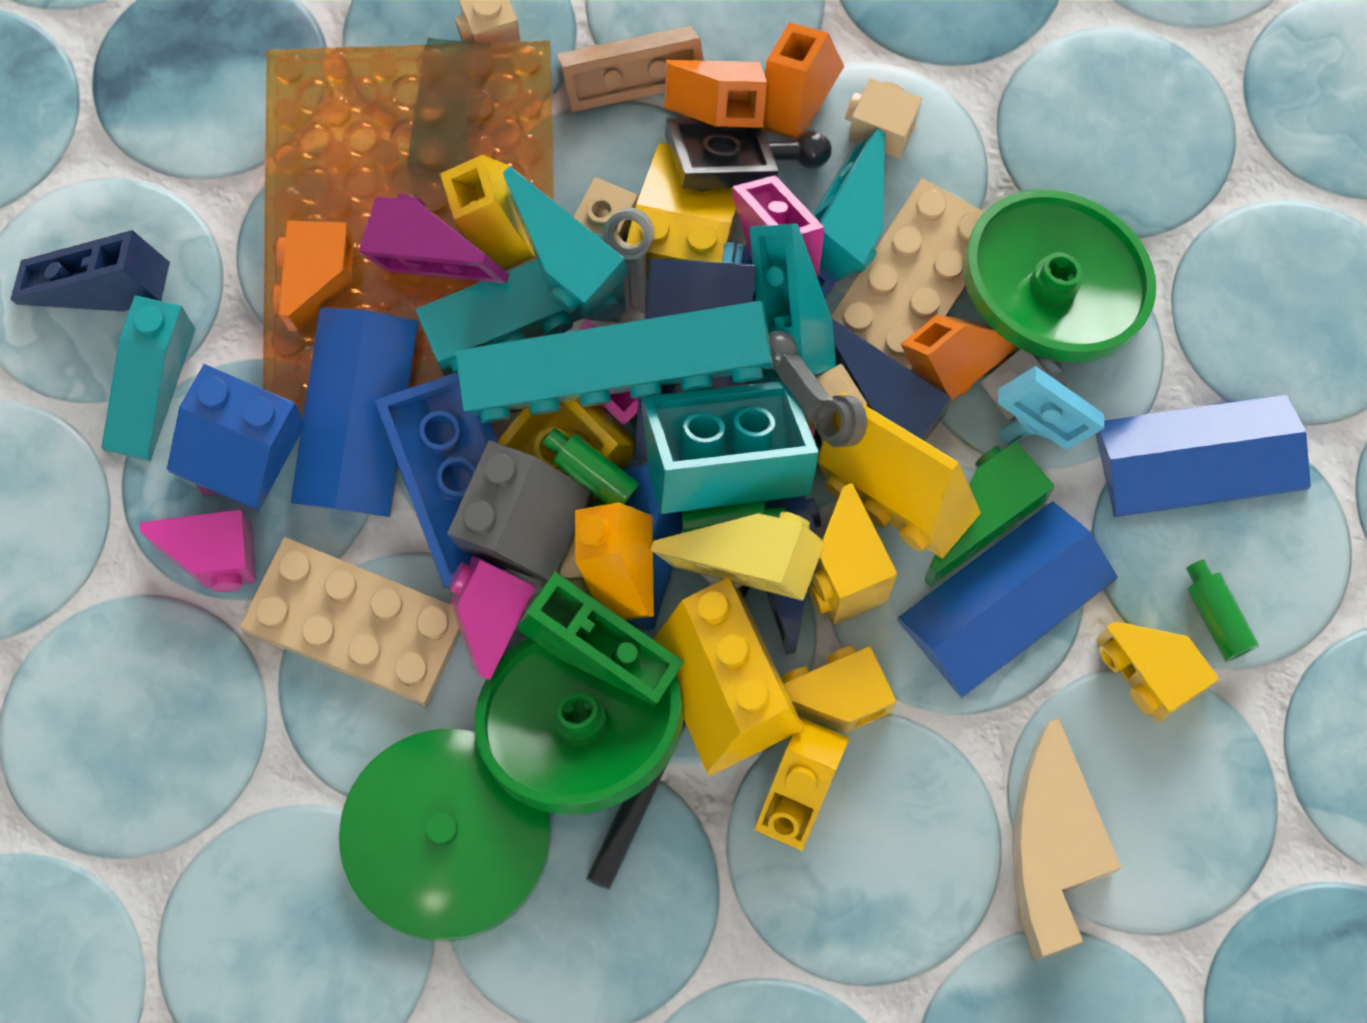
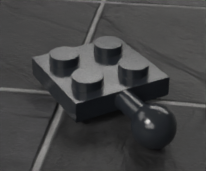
M694 118L666 119L665 137L683 190L708 191L718 188H733V186L774 175L778 178L779 169L776 161L797 160L805 168L817 169L829 161L832 153L829 139L818 131L805 132L797 141L768 142L762 127H716Z

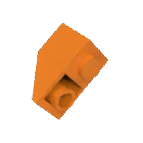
M791 22L788 23L766 60L765 78L767 87L763 131L797 141L807 131L844 68V64L829 33Z
M666 60L664 107L716 127H763L767 81L760 62Z
M287 221L286 236L279 237L277 243V263L279 267H283L282 282L274 286L272 303L274 313L279 314L288 331H299L319 314L320 307H327L351 286L354 238L347 223Z
M942 315L933 317L901 343L915 373L950 396V401L968 392L973 383L993 367L1005 362L1009 354L1018 348L999 335L988 323Z

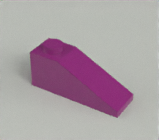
M398 194L397 198H375L358 251L384 271L507 284L510 274L425 207L426 203L420 198L409 194Z

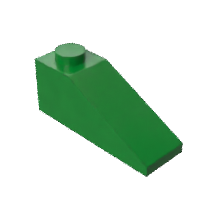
M1014 441L1003 450L997 445L976 461L977 470L969 486L981 514L943 559L935 554L924 579L930 587L1047 502L1055 486L1017 441Z
M556 572L553 573L515 628L557 658L653 706L658 703L684 663L676 655Z

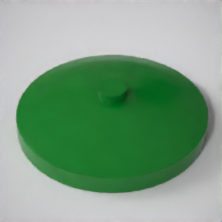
M1035 189L1017 192L998 200L976 222L963 253L964 282L979 314L988 325L1008 342L1030 354L1045 359L1081 363L1111 356L1132 342L1148 320L1154 307L1156 298L1155 272L1151 259L1140 239L1124 221L1110 210L1077 194L1052 189Z
M526 638L500 659L491 679L485 680L475 709V738L488 771L499 786L511 797L529 807L549 813L568 815L592 813L616 806L630 799L646 788L662 772L674 754L680 740L684 721V703L676 675L658 703L653 706L557 658L530 638Z
M435 729L416 733L399 740L379 753L364 768L354 782L342 810L339 828V848L342 865L346 877L359 900L373 915L396 931L429 941H457L475 937L494 929L513 916L525 904L537 887L546 867L551 844L549 812L529 807L504 791L494 780L483 761L476 742L475 732L461 729Z

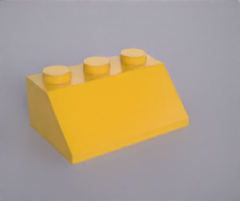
M841 392L839 395H847V394L844 393V392ZM863 404L867 416V427L863 438L858 444L851 447H834L823 440L817 463L827 480L824 483L825 488L838 499L842 487L853 483L873 523L882 528L887 524L891 525L899 531L900 537L916 551L922 553L925 549H928L943 559L981 514L960 463ZM838 410L834 415V426L837 433L841 427V417Z
M730 577L683 599L653 640L684 661L676 674L684 703V720L707 774L711 776L803 731L804 728L749 607Z

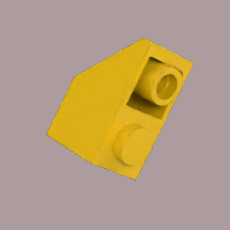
M480 155L442 172L440 175L453 219L469 242L485 253L502 269L506 270L534 258L535 254L506 189L503 172L509 165L485 155Z
M1115 621L1108 625L1097 638L1101 645L1099 652L1106 665L1115 673L1121 672L1132 687L1130 695L1136 706L1144 714H1151L1157 723L1206 692L1220 679L1188 636Z
M854 646L842 648L826 658L828 664L809 671L807 666H803L781 677L797 715L844 733L892 713L897 703L870 646L856 651Z
M805 718L800 720L804 730L793 735L786 748L754 829L801 851L804 849L850 739Z

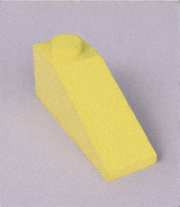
M781 512L779 518L758 513L655 540L650 550L674 568L721 580L730 577L732 582L804 600L825 542L809 529L810 522L798 515Z

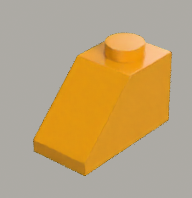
M619 502L575 510V562L592 597L625 621L654 617L653 552L650 550L653 544L652 515Z

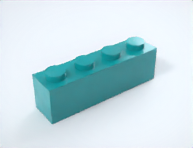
M600 233L595 234V235L598 236L601 240H603ZM537 259L506 271L510 274L507 284L482 281L415 309L444 376L458 372L455 350L535 338L544 334L547 336L565 333L573 327V322L585 317L576 310L572 314L567 313L549 296L551 290ZM622 282L591 315L592 318H601L614 312L619 307V303L625 301Z

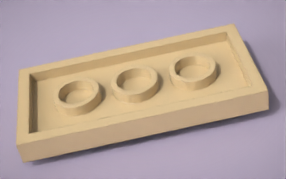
M921 178L875 248L877 254L874 260L863 272L858 274L831 317L913 372L914 369L901 343L936 315L948 316L966 289L962 264L964 249L976 222L984 211Z
M286 537L283 538L239 626L245 633L426 708L461 635L451 604Z

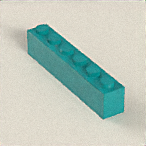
M762 301L455 350L463 410L470 415L479 416L481 423L508 420L511 418L510 411L529 408L530 415L558 412L561 410L560 403L580 400L581 407L611 403V394L630 392L631 399L661 395V386L681 383L682 391L699 390L713 386L711 378L732 375L734 383L749 382L764 378L763 370L774 368L765 307Z

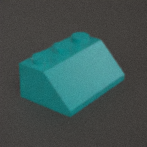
M783 381L642 397L641 406L649 477L661 514L811 495L819 452L800 404Z

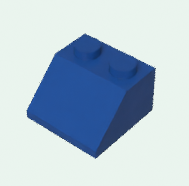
M203 364L179 406L167 470L174 475L259 512L306 424L294 402Z

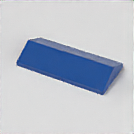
M320 307L303 415L306 425L300 435L290 503L384 517L391 516L398 464L376 408L375 400L410 388L419 321L367 310Z
M458 372L375 400L376 408L444 589L449 588L453 575L462 562L468 565L473 556L462 552L447 532L488 441L498 443L491 423H481L479 416H473L464 412ZM481 559V560H483V561H485V562H487V563H489V564H491V565H494V566H496V567H498V568H500V569H502V570L508 569V568L503 567V566H500V565H498V564H495V563L489 562V561H487V560Z
M1288 395L1104 420V429L1095 434L1114 517L1308 490L1311 487L1307 434Z
M1052 501L900 615L897 621L962 699L1108 587L1118 576L1091 532Z

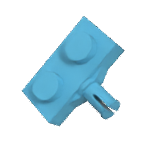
M1036 366L998 389V405L1017 418L1016 421L1006 427H1002L999 432L1002 441L1005 444L1008 443V446L1014 441L1019 442L1029 435H1037L1050 439L1065 450H1068L1104 429L1103 412Z

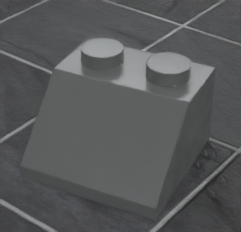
M488 441L447 534L462 552L548 582L554 572L559 574L575 537V510L587 508L593 494L573 478L537 457Z

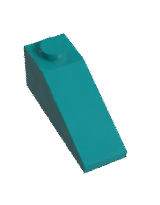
M879 128L851 149L813 213V216L824 226L820 267L836 281H840L854 270L857 273L863 272L877 254V250L873 247L883 231L885 133Z
M509 166L503 172L506 189L551 290L549 296L567 313L572 314L576 310L588 320L627 276L625 258Z
M798 223L749 227L752 263L756 265L754 278L756 301H762L765 307L768 333L776 330L789 333L796 342L798 355L813 375L827 372L836 367L832 317ZM763 370L764 378H780L774 370Z
M134 295L118 342L101 446L104 451L151 461L196 330L181 305Z

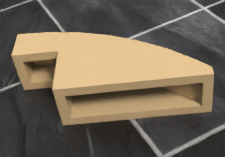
M1059 718L1049 721L1036 740L1022 778L1014 820L1012 853L1015 892L1022 927L1034 962L1073 948L1083 942L1063 893L1111 876L1122 868Z

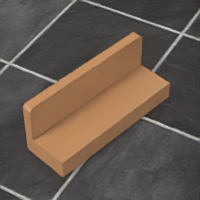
M692 26L557 54L571 112L665 93L666 60L704 61L700 37Z

